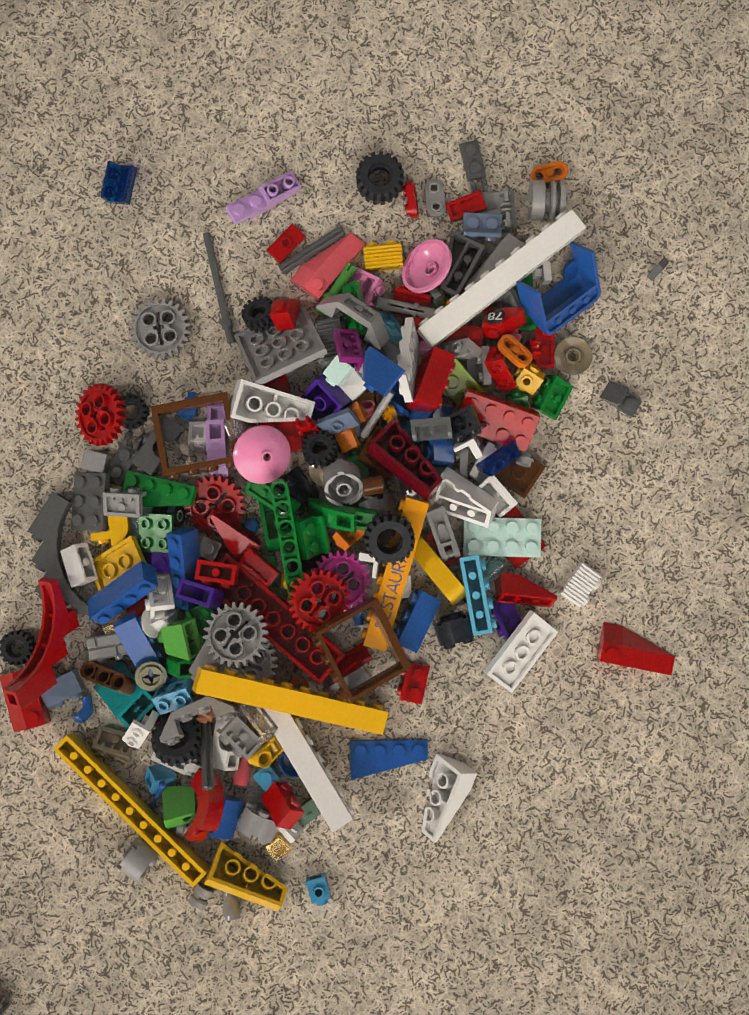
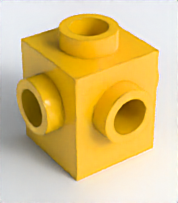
M532 363L526 368L518 367L513 374L517 388L523 392L527 391L531 395L539 388L545 376L539 367Z

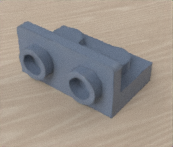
M463 213L462 235L474 241H478V237H484L485 241L497 242V238L502 237V214Z

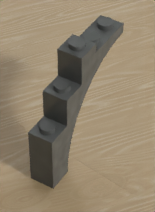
M52 492L28 529L33 539L40 543L43 541L31 561L36 564L35 568L42 572L47 571L44 577L57 579L63 599L66 601V606L72 605L76 608L75 612L82 616L89 615L88 602L74 587L71 588L60 552L63 526L73 502L56 492ZM38 584L37 588L35 589V592H37L39 594L38 597L42 599L40 587Z

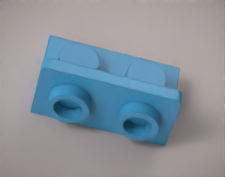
M191 678L168 683L155 691L151 700L159 714L162 715L195 702L190 694L194 683Z

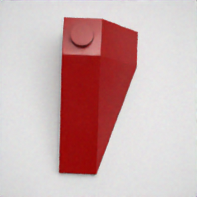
M603 622L596 660L672 676L675 656L624 626Z

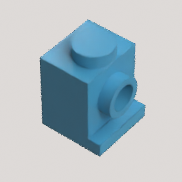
M326 873L306 878V886L311 903H316L317 906L327 904L328 899H331V892ZM315 890H322V894H316Z

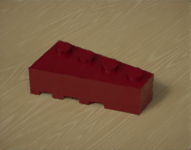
M394 417L370 442L367 452L427 502L439 489L443 479L428 459L424 458L419 447L415 446L409 438L410 435L406 430L402 429L399 421Z

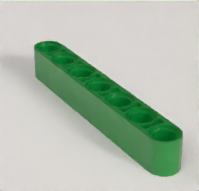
M278 478L272 482L270 491L287 591H294L295 588L290 583L297 580L296 577L303 579L304 576L288 483L284 479ZM281 483L285 486V491L277 493L274 490V486ZM280 503H285L289 508L286 512H280L277 506ZM288 522L292 528L289 531H283L280 526L282 523ZM292 542L295 547L289 551L284 548V544ZM290 561H295L298 563V567L294 570L289 569L287 564ZM308 600L304 601L302 608L308 607Z

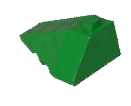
M258 501L268 552L280 550L274 511ZM298 513L294 518V522L301 520ZM284 522L280 526L283 531H289L292 528L288 522ZM286 542L284 544V548L288 549L289 547L294 545V543Z

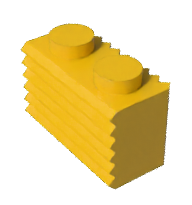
M390 240L386 241L383 245L371 242L363 247L366 272L403 269L401 243Z

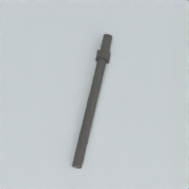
M207 232L203 234L222 317L221 326L225 331L227 343L231 344L235 342L232 331L233 323L232 319L229 318L211 235Z

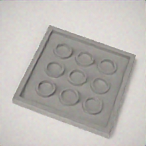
M303 303L300 304L295 329L277 331L275 326H269L270 330L264 329L263 333L258 330V333H255L254 330L250 331L248 328L234 335L253 381L259 385L265 384L328 354Z

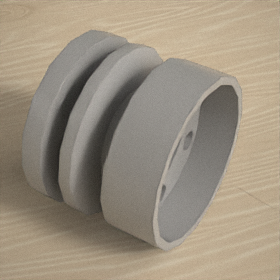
M545 180L530 181L528 202H532V207H528V218L530 221H542L545 212H547L548 220L553 221L554 215L557 217L566 210L567 191L565 180H559L557 188L555 180H551L548 189H546Z

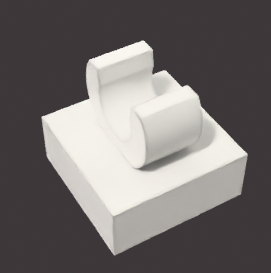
M546 261L540 268L532 272L533 280L541 279L542 285L550 284L552 281L550 261Z

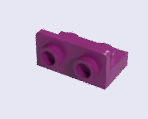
M335 328L333 337L339 362L353 363L355 371H360L362 364H364L365 352L362 351V339L359 338L358 331Z

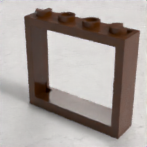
M228 392L150 406L163 476H169V479L180 478V474L188 473V476L200 474V470L207 469V472L218 471L221 466H226V468L235 467L233 456L169 468L160 418L161 415L223 404L233 455L238 434L235 419L230 417L231 396Z
M370 597L311 630L313 634L311 639L314 645L320 648L322 652L320 657L324 664L329 665L331 669L329 675L334 683H338L340 687L338 692L343 700L346 699L350 703L412 668L378 598ZM369 608L396 664L349 690L322 634Z

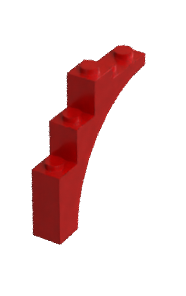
M43 577L38 580L43 607L41 629L36 646L25 667L12 682L2 689L7 703L11 707L22 710L57 684L52 666L68 655L66 642L63 640V637L80 626L75 610L66 607V601L63 599L57 579Z

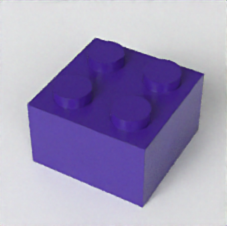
M324 374L317 377L301 396V398L315 402L312 417L316 422L317 419L346 409L352 402L339 386L330 385L325 380L326 376Z

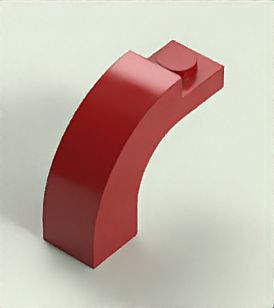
M202 768L197 770L190 782L197 795L198 808L194 820L184 835L187 841L203 842L209 831H216L220 824L224 809V791L221 780L215 770H213L214 787L212 790L202 789Z

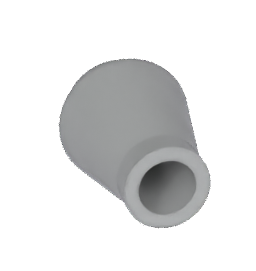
M223 892L222 916L225 917V921L239 919L242 912L237 897Z

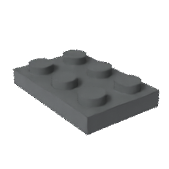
M74 474L71 530L107 531L108 517L103 514V492L108 491L110 488V474Z

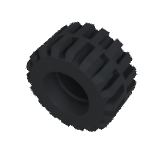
M379 151V154L376 155L375 152H372L371 157L366 155L364 161H360L359 168L356 170L357 189L360 191L362 198L365 196L367 202L371 200L374 205H377V202L385 205V201L391 203L392 199H396L399 192L401 193L404 171L402 170L401 163H397L398 159L395 156L391 158L390 153L387 152L386 155H383V151ZM383 170L391 176V180L384 186H376L369 181V176L374 171Z
M387 511V514L381 512L378 517L374 516L372 521L368 522L364 533L365 548L371 558L374 557L378 563L382 561L383 565H388V563L396 565V561L402 563L404 557L408 558L410 556V551L414 549L415 537L412 525L405 516L401 517L400 513L395 512V514H392L391 511ZM386 529H394L401 534V540L393 547H384L378 542V535Z
M162 717L160 719L161 722H157L154 725L155 730L152 729L151 743L155 755L162 763H168V766L173 767V764H176L177 767H181L182 763H185V765L189 764V760L193 761L196 758L195 755L200 752L201 733L198 724L196 725L194 719L184 723L180 721L182 731L188 735V740L183 747L171 749L164 743H161L159 739L168 718Z

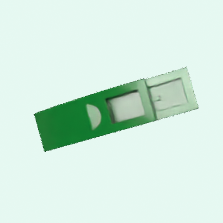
M307 499L308 516L323 515L326 526L348 532H355L357 529L365 531L368 522H371L374 516L378 517V511L347 507L345 504L337 506L323 499Z

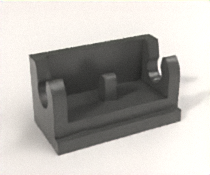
M451 417L410 420L413 441L453 438Z

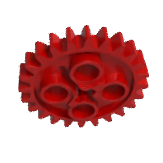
M94 383L93 386H88V390H83L84 396H79L81 403H76L79 407V410H75V413L78 414L75 420L79 421L76 427L81 428L79 434L84 435L83 440H88L89 444L107 446L108 443H113V439H118L117 433L122 434L120 427L125 426L122 420L127 419L123 415V412L127 409L122 408V405L125 403V401H120L122 394H117L118 389H114L112 385Z
M212 474L209 479L205 475L203 481L199 478L196 480L197 484L193 483L191 485L198 487L194 506L184 508L190 510L186 513V516H192L189 522H196L195 529L199 526L202 527L201 533L208 530L209 536L213 531H215L216 536L220 535L210 515L208 517L204 515L223 493H227V496L215 509L238 525H240L238 520L243 521L244 516L242 514L246 513L247 510L242 507L246 506L247 502L241 499L246 495L239 494L242 487L236 489V481L232 484L229 483L230 477L223 480V475L221 474L216 479L215 474ZM210 488L217 489L218 495H213ZM225 501L232 502L233 508H228L225 505ZM198 502L205 503L206 509H201Z
M318 568L317 573L310 569V575L303 572L304 578L296 577L299 583L291 584L295 589L294 591H288L292 597L286 600L292 604L287 609L293 611L290 616L292 618L296 617L294 622L296 624L301 623L300 627L302 629L307 627V630L311 632L314 627L317 628L342 614L344 610H349L346 603H350L351 600L346 598V596L350 595V592L345 590L348 585L345 583L341 584L343 578H337L338 574L335 572L330 575V570L328 569L325 570L324 574L321 568ZM320 583V588L317 591H312L313 585ZM331 593H336L335 599L329 601V595ZM316 599H322L321 603L316 602ZM309 600V606L302 608V602ZM321 610H326L325 615L318 618V613Z

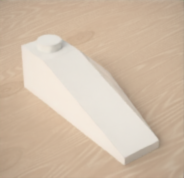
M239 379L236 382L232 396L230 417L248 423L295 421L296 418L303 421L306 420L305 416H309L311 419L315 402Z
M436 753L429 772V777L433 778L432 789H427L426 795L430 796V807H426L424 810L422 832L434 843L438 841L469 794L477 776V773L465 763Z

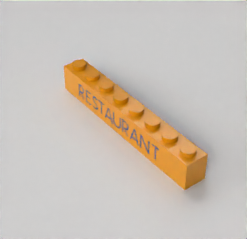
M406 495L405 499L400 500L398 510L401 511L400 516H405L412 525L415 537L414 549L410 551L408 558L404 557L402 563L396 561V565H392V563L383 565L382 562V566H385L383 573L378 575L376 583L379 584L378 592L374 591L372 596L378 598L392 628L429 507V501L426 502L423 499ZM395 530L394 537L390 536L387 547H393L400 542L401 534ZM369 609L366 621H369L367 628L363 627L361 639H364L363 646L386 652L387 643Z

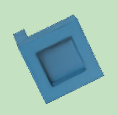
M158 764L148 766L144 781L150 793L154 794L157 793L161 781L166 782V786H173L177 776L174 770Z

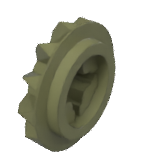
M148 660L146 663H141L135 672L137 685L146 691H154L161 688L167 679L164 665L162 666L158 661L151 662ZM150 669L153 674H156L153 676V682H151L149 676H145L148 675Z

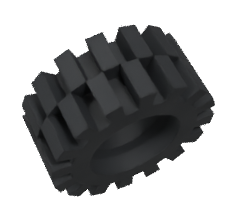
M259 296V299L253 297L254 301L248 300V305L244 304L241 316L250 331L254 330L255 333H258L259 330L263 333L264 329L270 330L269 326H275L270 317L272 300L266 296L264 298ZM265 311L262 316L254 318L258 313Z
M134 394L122 395L120 401H125L122 408L135 405L138 409V414L134 419L122 420L125 424L122 427L129 430L142 427L144 422L148 420L147 416H149V408L146 402Z
M316 431L312 432L313 436L308 434L307 439L304 438L302 452L305 461L311 467L314 465V468L318 469V465H320L321 469H323L325 464L327 467L330 465V461L332 463L335 462V458L338 457L336 440L332 435L329 436L328 432L325 431V434H323V431H319V434H316ZM317 445L327 446V451L321 455H316L313 453V448Z
M15 630L2 637L3 640H0V657H4L2 660L14 666L27 663L36 645V642L33 640L35 638L30 636L29 632H24V630ZM16 640L23 642L25 646L24 652L21 655H16L11 650V645Z

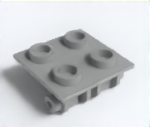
M509 188L501 189L502 192L482 193L487 209L478 213L502 214L501 229H516L514 191H509Z

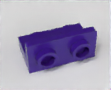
M495 600L493 601L494 609H491L492 617L495 616L498 624L496 630L500 637L503 636L504 639H508L522 620L514 604L500 603Z

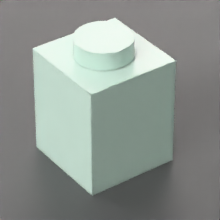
M336 355L323 374L326 376L325 380L330 385L342 386L355 368L350 363L339 362L338 355Z

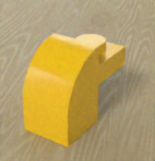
M107 516L109 531L91 533V541H97L98 545L108 544L111 539V546H115L130 536L132 531L131 517Z

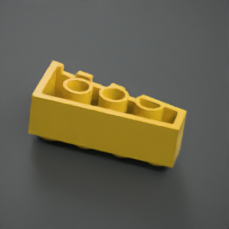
M221 841L215 851L204 884L272 910H279L283 905L288 887L268 873L261 871L257 868L258 866L248 862L241 857L242 855L236 851L234 852Z

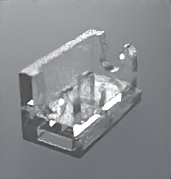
M246 704L240 705L237 715L240 717L243 713L260 734L259 744H262L264 740L266 742L269 741L278 730V726L264 708Z

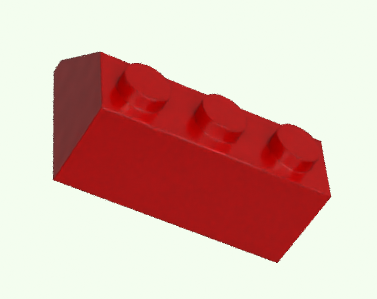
M434 346L423 357L416 375L413 402H407L405 409L432 413L435 409L441 407L443 402L441 396L443 391H446L450 382L448 376L456 366V363H454L456 355Z
M21 670L0 676L2 689L12 682ZM41 696L22 710L9 706L5 698L14 732L31 729L51 722L49 710Z

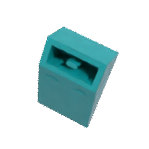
M121 659L111 668V670L122 673L135 681V673ZM136 681L134 691L128 695L96 684L93 688L113 714L127 728H129L133 720L140 723L144 716L155 707L151 700L155 692L141 689Z

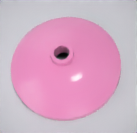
M430 239L415 247L408 255L403 266L402 279L404 285L414 293H425L440 285L451 267L452 253L449 246L441 240Z
M267 425L254 426L244 431L237 439L233 450V461L239 474L248 481L257 484L270 483L278 479L287 469L291 456L290 445L286 437L276 428ZM268 453V459L264 460V454Z

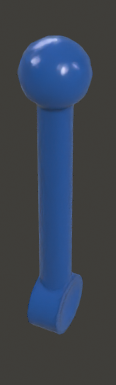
M164 781L159 783V789L153 801L148 804L151 810L157 807L156 802L162 790L166 788V782Z

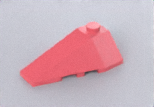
M349 233L301 265L290 281L320 303L323 299V294L330 290L346 266V263H352L366 243L353 233Z

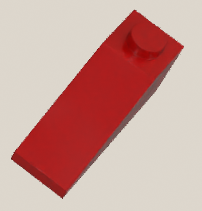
M215 508L211 510L210 518L234 559L239 561L250 547L256 551L260 548V539Z
M510 572L500 573L494 581L496 602L550 608L557 600V595L518 574Z

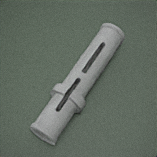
M380 296L377 303L378 309L412 315V317H428L430 319L435 315L434 312L436 311L435 308L420 306L416 302L411 304ZM389 304H391V305H396V306H400V307H404V308H399V307H395V306H390Z

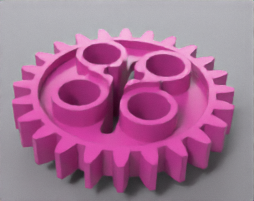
M336 550L335 556L329 552V558L322 555V562L315 561L318 567H311L315 573H317L318 568L323 570V574L328 569L330 570V575L335 572L338 574L337 577L344 578L351 571H354L352 576L344 579L342 582L347 585L352 579H356L358 582L355 589H349V587L345 589L350 592V595L346 596V598L351 600L350 603H346L349 609H351L352 605L356 606L357 601L363 602L362 595L368 596L365 589H371V587L366 585V582L371 581V578L365 575L369 574L370 571L363 570L366 564H359V557L354 560V553L347 557V551L340 555L339 550ZM345 563L347 565L345 573L337 571L339 564ZM315 583L312 591H317L320 588V583ZM332 593L328 597L329 601L333 600Z

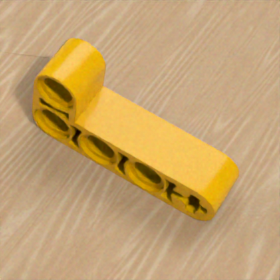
M420 536L413 558L454 607L466 597L465 588Z

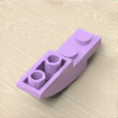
M291 171L260 186L259 190L227 205L225 209L236 225L248 218L252 220L292 196L302 186Z
M224 405L207 406V420H205L207 461L230 457ZM221 466L218 471L209 472V478L212 474H215L216 479H218L222 474L223 480H226L230 477V468Z

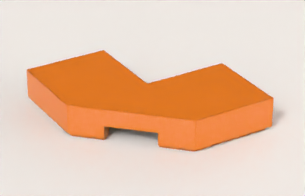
M357 401L349 406L359 418L360 423L368 419L361 402ZM354 427L335 435L342 454H347L361 445L353 429Z

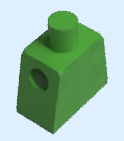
M195 618L174 621L162 627L161 632L158 634V641L164 643L167 655L191 660L197 657L202 648Z
M166 786L163 789V819L165 828L170 829L191 823L196 816L198 800L194 789L186 786Z

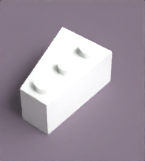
M447 467L441 474L443 480L436 493L434 508L444 505L448 515L488 528L495 517L498 500Z

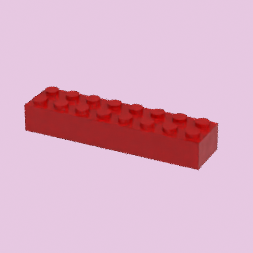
M226 553L219 561L221 563L240 565L229 553ZM240 565L237 585H232L231 588L219 587L220 583L217 582L207 585L225 591L222 601L230 608H232L233 602L237 604V607L242 602L245 604V609L248 605L252 606L251 612L257 609L259 611L257 617L264 616L261 623L268 624L263 630L268 631L269 634L264 635V637L319 685L328 676L331 669L328 664L325 665L320 657L322 652L319 647L317 648L311 639L313 637L312 632H309L307 627L302 629L300 627L301 623L296 624L294 622L296 617L292 618L290 616L293 611L287 609L289 604L271 588L262 584L243 566ZM322 634L337 665L346 653Z

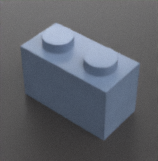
M75 669L56 678L57 684L43 693L41 697L47 708L53 706L56 709L65 705L64 700L70 697L73 701L83 696L82 692L87 689L78 670Z

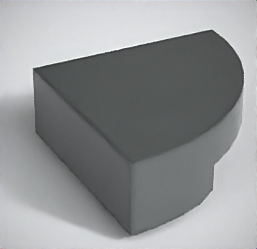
M664 257L648 274L647 278L651 281L654 280L669 264V260Z

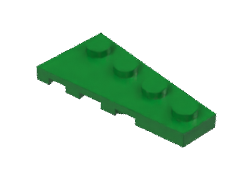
M128 470L122 490H128V488L137 487L140 488V491H146V495L142 497L143 507L194 506L198 487Z

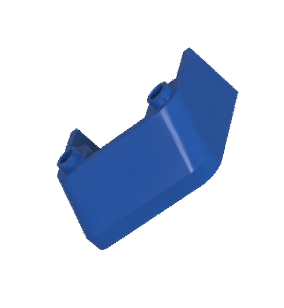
M573 241L570 243L573 259L565 264L563 268L564 279L542 296L539 290L521 281L516 282L522 307H524L525 312L538 328L547 335L554 334L594 304L601 294L594 251Z
M369 346L364 354L362 380L365 383L363 386L372 393L375 390L382 397H386L393 390L395 394L389 403L395 407L396 413L401 417L405 414L411 420L431 418L437 409L432 413L405 409L407 402L404 401L403 395L399 393L398 381L405 370Z

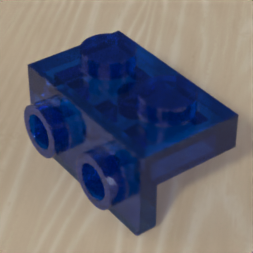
M108 161L101 189V198L112 204L130 205L137 168L133 165H117L113 161Z
M511 440L477 463V470L492 477L520 458L521 455L516 441Z

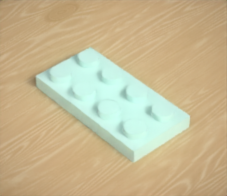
M494 518L488 528L464 520L463 555L541 558V519Z

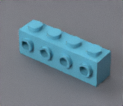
M480 555L459 558L473 636L494 633V628H497L495 616L492 617L491 609H494L492 597H488L487 590L490 589L489 579L484 576V570H487L485 559H481Z

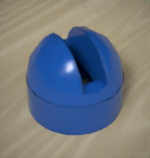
M251 517L244 522L243 526L256 533L259 529V521Z

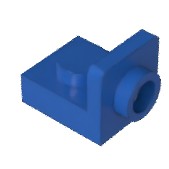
M188 392V397H185V400L196 398L198 394L196 392ZM198 408L176 412V415L181 417V420H193V417H198Z

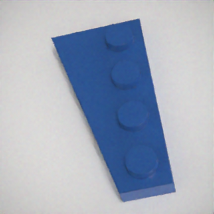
M350 740L351 780L428 760V740Z

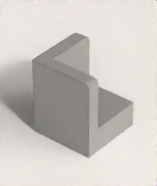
M84 450L80 467L98 473H106L111 456Z

